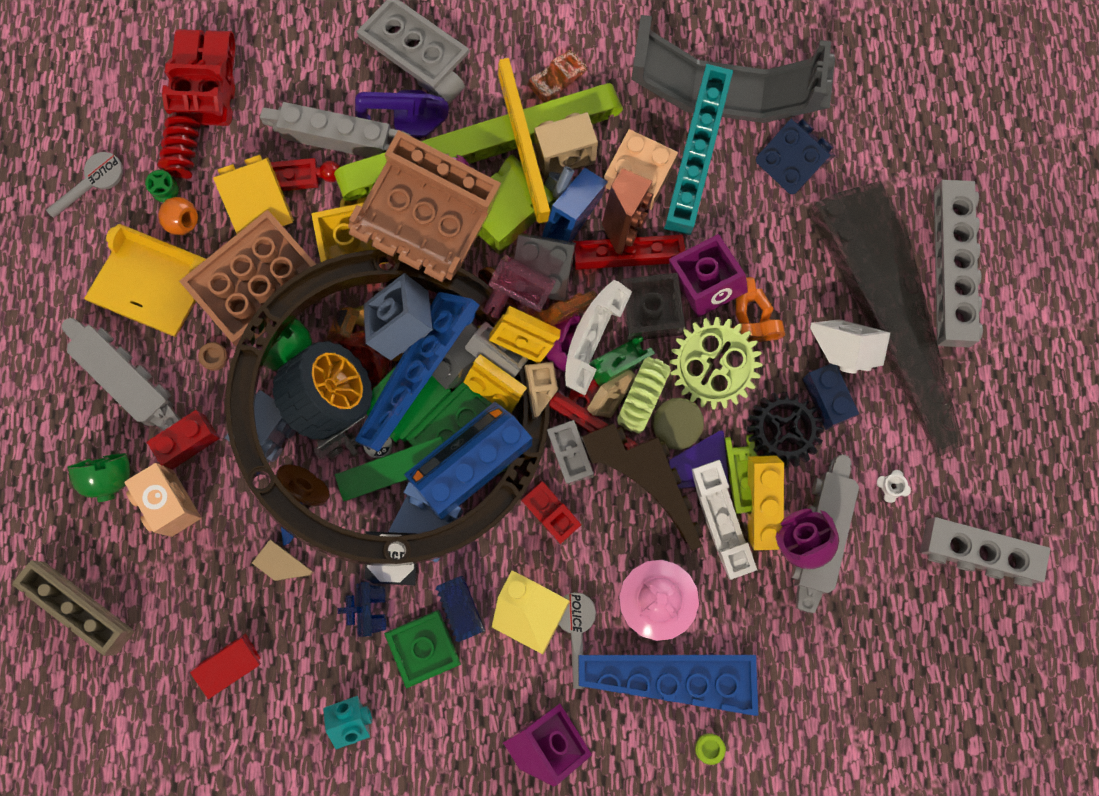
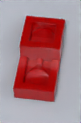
M543 481L537 483L520 498L522 503L559 544L564 542L582 525Z

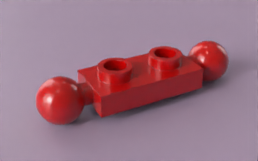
M315 158L271 162L282 191L319 188L318 178H322L330 183L335 182L334 172L340 168L337 162L331 160L325 161L321 167H317Z

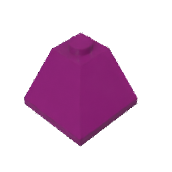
M558 704L503 742L520 770L553 787L558 785L592 756L561 704Z

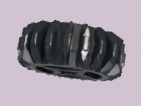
M787 391L781 393L780 399L776 393L770 395V401L763 397L760 400L761 406L755 405L752 408L755 415L747 417V421L755 425H749L745 429L748 433H754L753 436L748 438L749 442H757L758 444L753 450L756 453L762 450L764 452L762 456L779 457L784 462V469L789 466V461L793 467H798L800 460L804 463L810 460L809 454L815 455L818 452L814 445H820L823 442L816 435L824 432V428L816 427V424L822 421V417L814 418L812 415L817 411V407L808 409L806 405L809 403V400L804 399L799 403V395L796 393L789 400ZM774 409L793 411L787 418H782L777 414L774 416L770 413ZM800 418L806 428V438H803L804 434L800 432L797 426ZM764 421L767 422L766 426L772 431L770 442L766 439L763 431ZM791 421V423L788 426L790 428L788 432L790 433H787L786 435H783L781 438L778 439V437L781 435L780 430L782 429L779 427H782ZM782 442H789L792 445L797 444L801 447L799 450L792 452L776 449Z

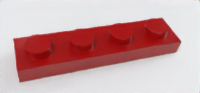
M683 234L636 237L631 247L627 245L622 255L616 253L609 239L573 241L576 243L574 252L575 270L670 264V258L686 251Z

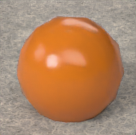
M172 197L164 201L160 206L158 218L160 225L170 234L184 235L190 233L195 228L198 221V213L193 203L187 199Z

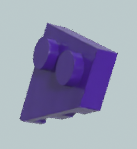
M718 431L668 461L670 468L675 467L681 479V484L678 485L679 489L696 488L692 469L716 460L721 461L728 482L724 431Z

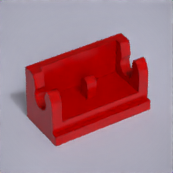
M245 633L196 665L190 671V674L207 699H210L261 664L259 661L261 657Z

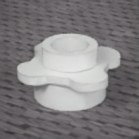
M894 470L891 475L886 477L880 476L877 479V486L882 488L886 502H895L896 498L908 496L911 492V488L908 486V482L900 470ZM892 484L896 485L895 489L891 487Z

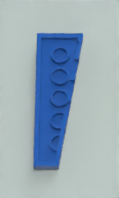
M438 291L430 306L433 330L404 352L355 439L356 442L377 452L380 451L465 326L474 320L475 312L480 306L477 302L470 298Z
M578 655V686L758 716L756 655Z

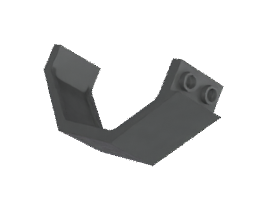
M641 15L631 80L685 112H694L706 64L733 70L722 113L724 118L767 123L830 108L835 66L834 53H830V41L820 40L813 56L807 60L771 69H758L698 60L654 33L650 29L652 16Z

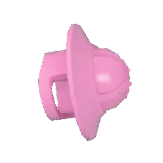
M664 560L647 561L634 568L623 581L619 595L621 613L628 626L640 636L655 641L673 639L685 632L695 620L699 606L697 587L691 576L677 564Z

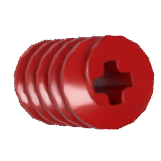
M186 116L168 117L164 123L166 128L163 130L164 139L161 141L162 149L159 153L161 159L158 160L157 166L160 170L168 172L171 176L190 179L193 174L185 170V168H193L194 163L187 160V158H195L196 153L189 148H197L198 143L192 139L199 137V132L192 128H200L201 125L196 120Z

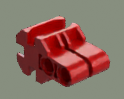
M176 29L172 59L165 63L164 72L169 78L168 86L163 85L162 88L163 105L167 114L173 113L172 116L190 117L199 122L200 125H230L233 115L230 99H234L235 95L233 76L235 37L232 31L207 30L204 34L203 30Z

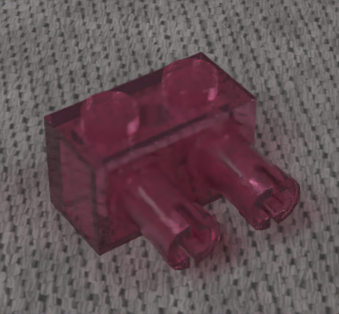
M505 255L500 260L488 284L494 289L482 310L489 314L492 308L495 307L491 316L498 319L508 298L512 297L519 301L516 309L532 316L535 310L538 312L542 310L556 281Z

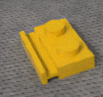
M509 306L505 315H502L490 332L489 341L536 363H541L554 346V342L559 340L561 330Z
M481 354L473 362V366L463 382L473 392L480 394L491 403L497 402L509 413H512L527 389L526 386Z

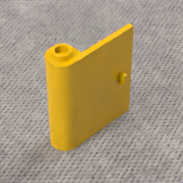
M117 224L115 227L110 228L106 236L111 254L84 299L176 337L196 302L179 281L205 261L206 258L125 225Z

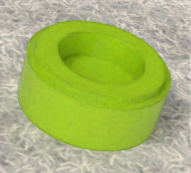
M706 733L697 739L695 753L703 763L715 765L724 758L726 747L719 736L713 733Z

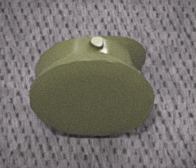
M672 398L667 400L655 413L653 424L655 435L659 438L660 442L665 441L669 449L681 450L690 447L698 440L703 431L704 418L702 412L695 403L688 399Z

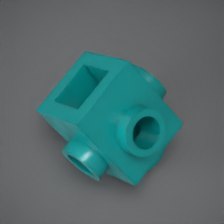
M358 696L323 708L325 731L335 749L370 738L369 724L373 723L372 715L368 706L363 707Z

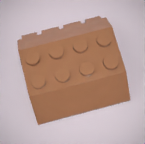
M398 130L385 153L387 162L363 206L356 205L349 218V234L365 243H368L371 239L374 240L373 247L392 257L399 253L398 260L417 270L422 266L426 267L424 273L440 282H443L445 278L451 280L462 266L488 218L501 183Z

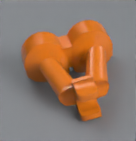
M746 277L748 292L736 298L735 314L739 324H742L740 333L744 334L750 331L751 335L747 339L749 342H763L783 338L785 336L783 321L770 320L774 308L764 291L756 289L754 277ZM756 302L762 309L759 323H749L746 313L748 303Z

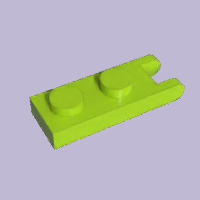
M753 434L746 435L747 446L732 448L731 438H724L732 500L736 514L752 512V495L748 486V456H757V454L753 450L755 442H749L748 438L753 436Z

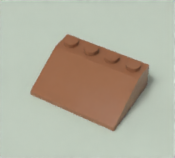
M267 210L179 282L237 347L248 323L266 300L287 281L316 265V263ZM263 319L264 329L261 334L254 333L255 339L265 332V327L267 326L265 319Z

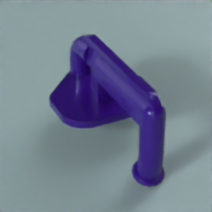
M401 90L397 93L360 92L355 97V116L371 120L370 115L367 114V109H394L395 130L409 133L413 138H424L447 119L449 106L444 98L427 94L422 90Z

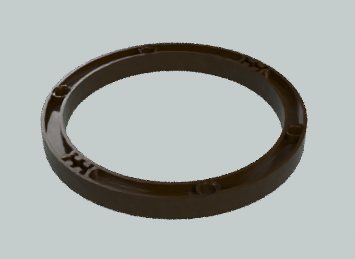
M381 250L348 253L325 260L287 281L266 300L248 323L237 344L226 384L225 411L230 444L240 473L261 507L278 525L301 542L329 556L352 563L372 566H401L434 560L463 548L493 528L512 510L529 486L542 458L549 424V402L539 417L532 419L528 390L526 389L518 402L519 423L532 437V446L506 467L498 483L480 504L464 516L437 529L405 536L362 534L332 524L298 502L282 485L265 458L258 439L255 421L256 390L264 361L272 345L294 318L320 299L335 292L366 284L392 283L403 273L426 290L473 299L480 305L475 312V317L482 324L486 321L494 327L510 306L489 285L463 268H460L451 280L445 278L443 282H440L424 273L426 267L422 266L417 270L398 260L399 253L392 257ZM388 262L393 266V269L383 270L379 264ZM263 319H265V321H266V323H267V326L265 327V336H266V338L261 336V337L258 339V341L256 342V348H255V347L253 346V345L255 344V334H254V333H256V334H261V332H262L263 329H264V321H263ZM528 359L524 366L538 363ZM523 366L514 378L527 387ZM523 461L529 462L522 470L521 474L523 477L515 485L511 482L514 481L517 475L515 470L522 465ZM258 475H266L270 478V483L266 488L259 489L253 485L254 478ZM391 544L402 546L404 556L401 559L390 557L388 547Z

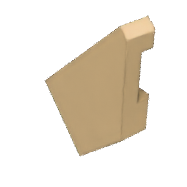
M553 362L524 366L532 419L539 417L558 390Z
M628 370L601 385L587 410L592 415L611 418L637 375L632 370Z
M273 540L268 541L252 562V564L275 581L311 576L313 574L311 569Z

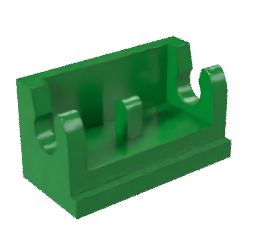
M642 336L634 338L632 341L615 348L589 363L590 366L597 369L594 379L599 387L628 370H637L641 367L644 359L653 357L655 352L651 347L646 350L641 348Z

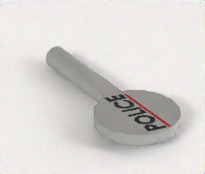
M99 152L92 155L84 167L85 179L47 208L46 211L55 218L92 187L104 190L116 186L123 175L121 161L115 155L108 152Z
M574 592L563 597L569 600L570 603L559 625L563 630L571 633L573 689H583L585 687L578 686V655H583V632L592 627L597 612L595 604L588 596L583 593Z

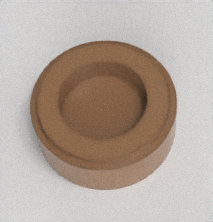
M209 342L201 347L198 359L200 364L206 369L217 371L226 365L228 352L221 344Z

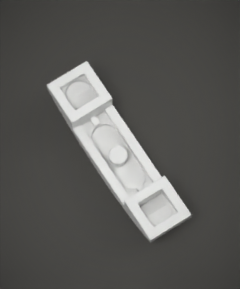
M616 280L609 283L587 308L576 328L569 347L565 372L566 386L583 395H586L597 370L590 366L589 363L611 315L621 317L632 293L631 290Z
M716 460L692 469L703 514L728 578L731 580L756 571L757 567L749 544L744 540L727 489L729 485L721 461Z

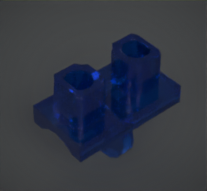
M370 582L356 584V607L354 595L345 596L346 607L337 608V614H346V626L355 625V613L357 614V637L372 636V633L386 630L385 614L371 615V603L385 602V587L370 585Z

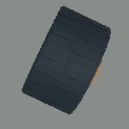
M330 341L313 343L284 363L277 370V374L273 379L272 392L275 399L274 402L281 417L293 430L310 439L324 440L363 418L371 407L373 392L366 369L351 351L337 343L334 344Z

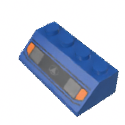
M493 402L406 472L404 476L442 520L532 446V437L511 413L497 402Z

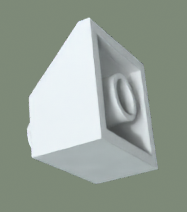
M844 320L811 323L810 329L827 360L831 364L840 366L841 371L857 373V370L871 371L872 367L884 365L890 332Z

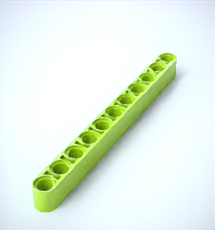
M611 83L523 109L532 144L535 143L534 128L545 121L556 122L565 119L566 116L572 113L583 114L588 112L593 125L609 119L608 116L610 115L615 117L623 111L621 102ZM508 114L421 141L444 154H448L450 157L458 158L457 155H460L469 164L517 149ZM385 153L341 166L334 172L345 201H354L369 195L387 162Z

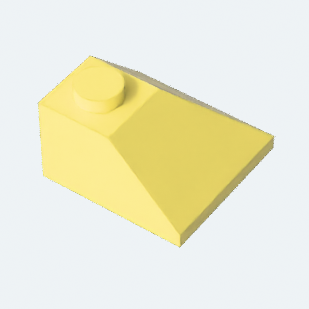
M511 571L498 596L492 628L544 655L570 601L540 584Z

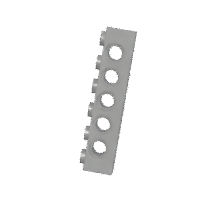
M941 180L934 188L937 346L970 348L980 341L983 334V326L979 323L982 298L978 296L981 271L978 270L977 259L980 256L981 249L980 244L977 243L980 220L976 217L979 193L975 191V181ZM953 208L958 209L961 215L956 214ZM954 234L959 235L962 242L956 240ZM954 259L960 261L963 268H959L955 264ZM955 286H959L963 290V295L957 293ZM955 312L963 316L964 322L956 318Z

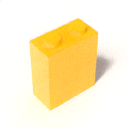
M259 154L245 159L246 165L235 169L234 164L217 169L219 175L213 177V180L236 234L267 210L282 226L293 223L294 219L268 157L262 159Z

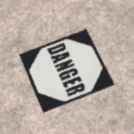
M366 531V534L375 536H405L417 534ZM391 544L388 547V553L393 559H401L404 556V549L399 544ZM416 564L401 566L365 565L364 579L374 584L416 585Z

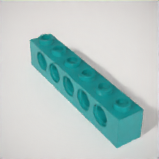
M706 64L664 226L665 230L691 235L733 70Z

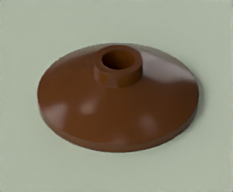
M290 464L282 465L278 468L276 477L298 502L311 506H321L328 501L330 494L327 486L309 470Z

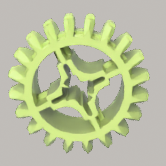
M647 357L644 359L617 418L618 425L638 434L644 431L670 374L669 365L657 358Z

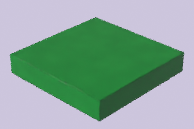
M436 610L384 633L406 689L461 665L440 610Z

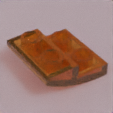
M594 290L586 294L579 292L569 300H558L548 309L543 310L540 308L530 316L555 326L585 312L596 298L597 293Z

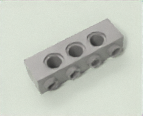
M934 517L926 520L920 553L929 555L928 560L935 563L946 564V560L957 563L956 568L974 572L975 568L985 570V576L995 579H1003L1004 576L1014 578V584L1032 587L1033 583L1045 582L1051 548ZM953 538L959 543V551L957 553L950 546ZM981 546L987 550L988 557L986 560L980 557L979 549ZM1010 554H1012L1016 559V565L1014 568H1012L1008 563V557Z

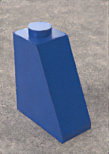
M584 168L552 205L542 237L572 242L602 198L608 181Z

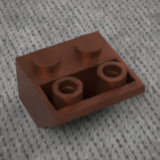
M623 168L611 185L602 221V226L616 253L622 255L627 245L630 247L633 245L638 233L636 231L637 227L642 229L648 216V213L644 212V210L648 209L654 195L650 193L652 180Z

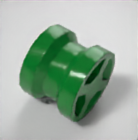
M155 170L146 178V189L157 201L164 203L167 199L178 195V184L168 172Z

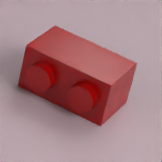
M195 410L146 443L160 465L173 470L219 440L220 437L206 415Z

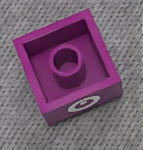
M719 234L669 259L672 276L697 317L748 292L746 274Z

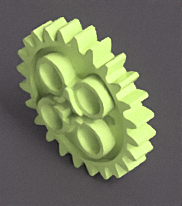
M720 317L715 318L714 325H711L708 318H705L703 322L704 327L702 328L697 322H694V332L692 333L684 329L683 331L687 338L685 340L677 338L676 341L681 347L680 349L671 350L674 354L678 355L677 359L670 360L669 362L677 365V369L670 372L671 375H679L680 377L675 382V386L683 384L685 388L681 394L692 393L690 399L692 402L700 398L702 408L706 406L708 401H711L712 409H716L718 402L721 401L725 409L728 408L729 399L737 405L739 403V394L745 398L749 396L745 389L746 387L756 388V385L751 381L752 378H761V375L755 372V368L763 366V363L756 362L755 357L760 356L762 352L753 351L752 349L757 345L758 341L749 342L747 340L751 335L750 331L744 334L740 333L742 324L736 325L734 329L731 328V319H727L723 326L721 325ZM709 336H715L719 341V346L714 352L708 351L705 347V340ZM729 341L731 345L719 362L723 365L722 369H714L706 385H703L702 380L713 365L710 359L717 358L723 350L725 343ZM732 351H739L743 356V362L739 367H734L729 363L728 357ZM693 360H699L703 364L704 370L699 376L693 375L690 371V364ZM717 375H723L728 381V386L724 391L717 390L714 386L713 381Z

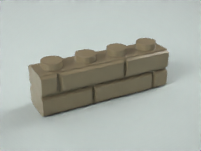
M31 560L13 581L12 585L21 592H25L28 598L67 628H71L72 632L103 656L117 655L134 634L132 628L46 562Z

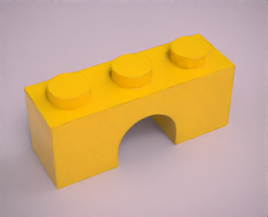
M748 456V486L752 495V512L748 513V542L754 550H780L776 541V533L779 534L782 528L781 522L784 520V462L777 456Z

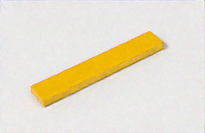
M509 58L499 59L498 78L536 220L538 223L548 222L550 208Z

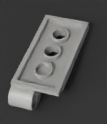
M386 0L356 31L361 40L416 78L418 85L428 91L429 94L444 98L448 105L465 88L463 81L453 70L470 53L469 48L400 0ZM392 27H401L396 33H388ZM411 40L420 41L419 44L414 47L407 46V44Z

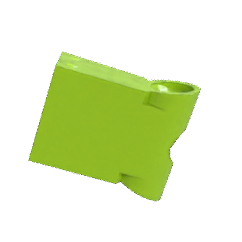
M513 154L505 160L499 172L491 177L500 182L501 186L488 218L478 234L498 255L518 238L519 234L525 232L536 221L522 164ZM543 185L548 200L549 208L551 211L552 205L556 202L557 199H555L553 197V193L545 185Z

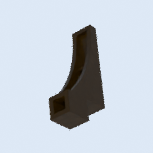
M609 424L580 436L591 464L597 462L605 464L638 483L667 512L677 527L686 547L691 551L702 547L700 538H703L701 528L697 521L692 522L689 512L692 511V506L687 495H681L678 485L681 484V479L676 468H670L667 460L670 457V452L665 441L660 442L658 437H653L625 449L623 444L627 443L626 436L622 428H616L615 424Z

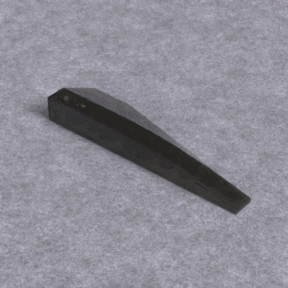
M878 181L841 191L816 202L808 215L868 327L890 332L885 359L937 457L963 446L964 443L907 228L882 182Z

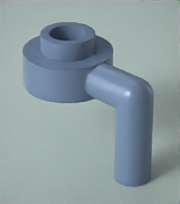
M565 166L561 174L557 172L549 173L545 186L553 193L555 199H558L573 182L571 180L574 174L572 168Z

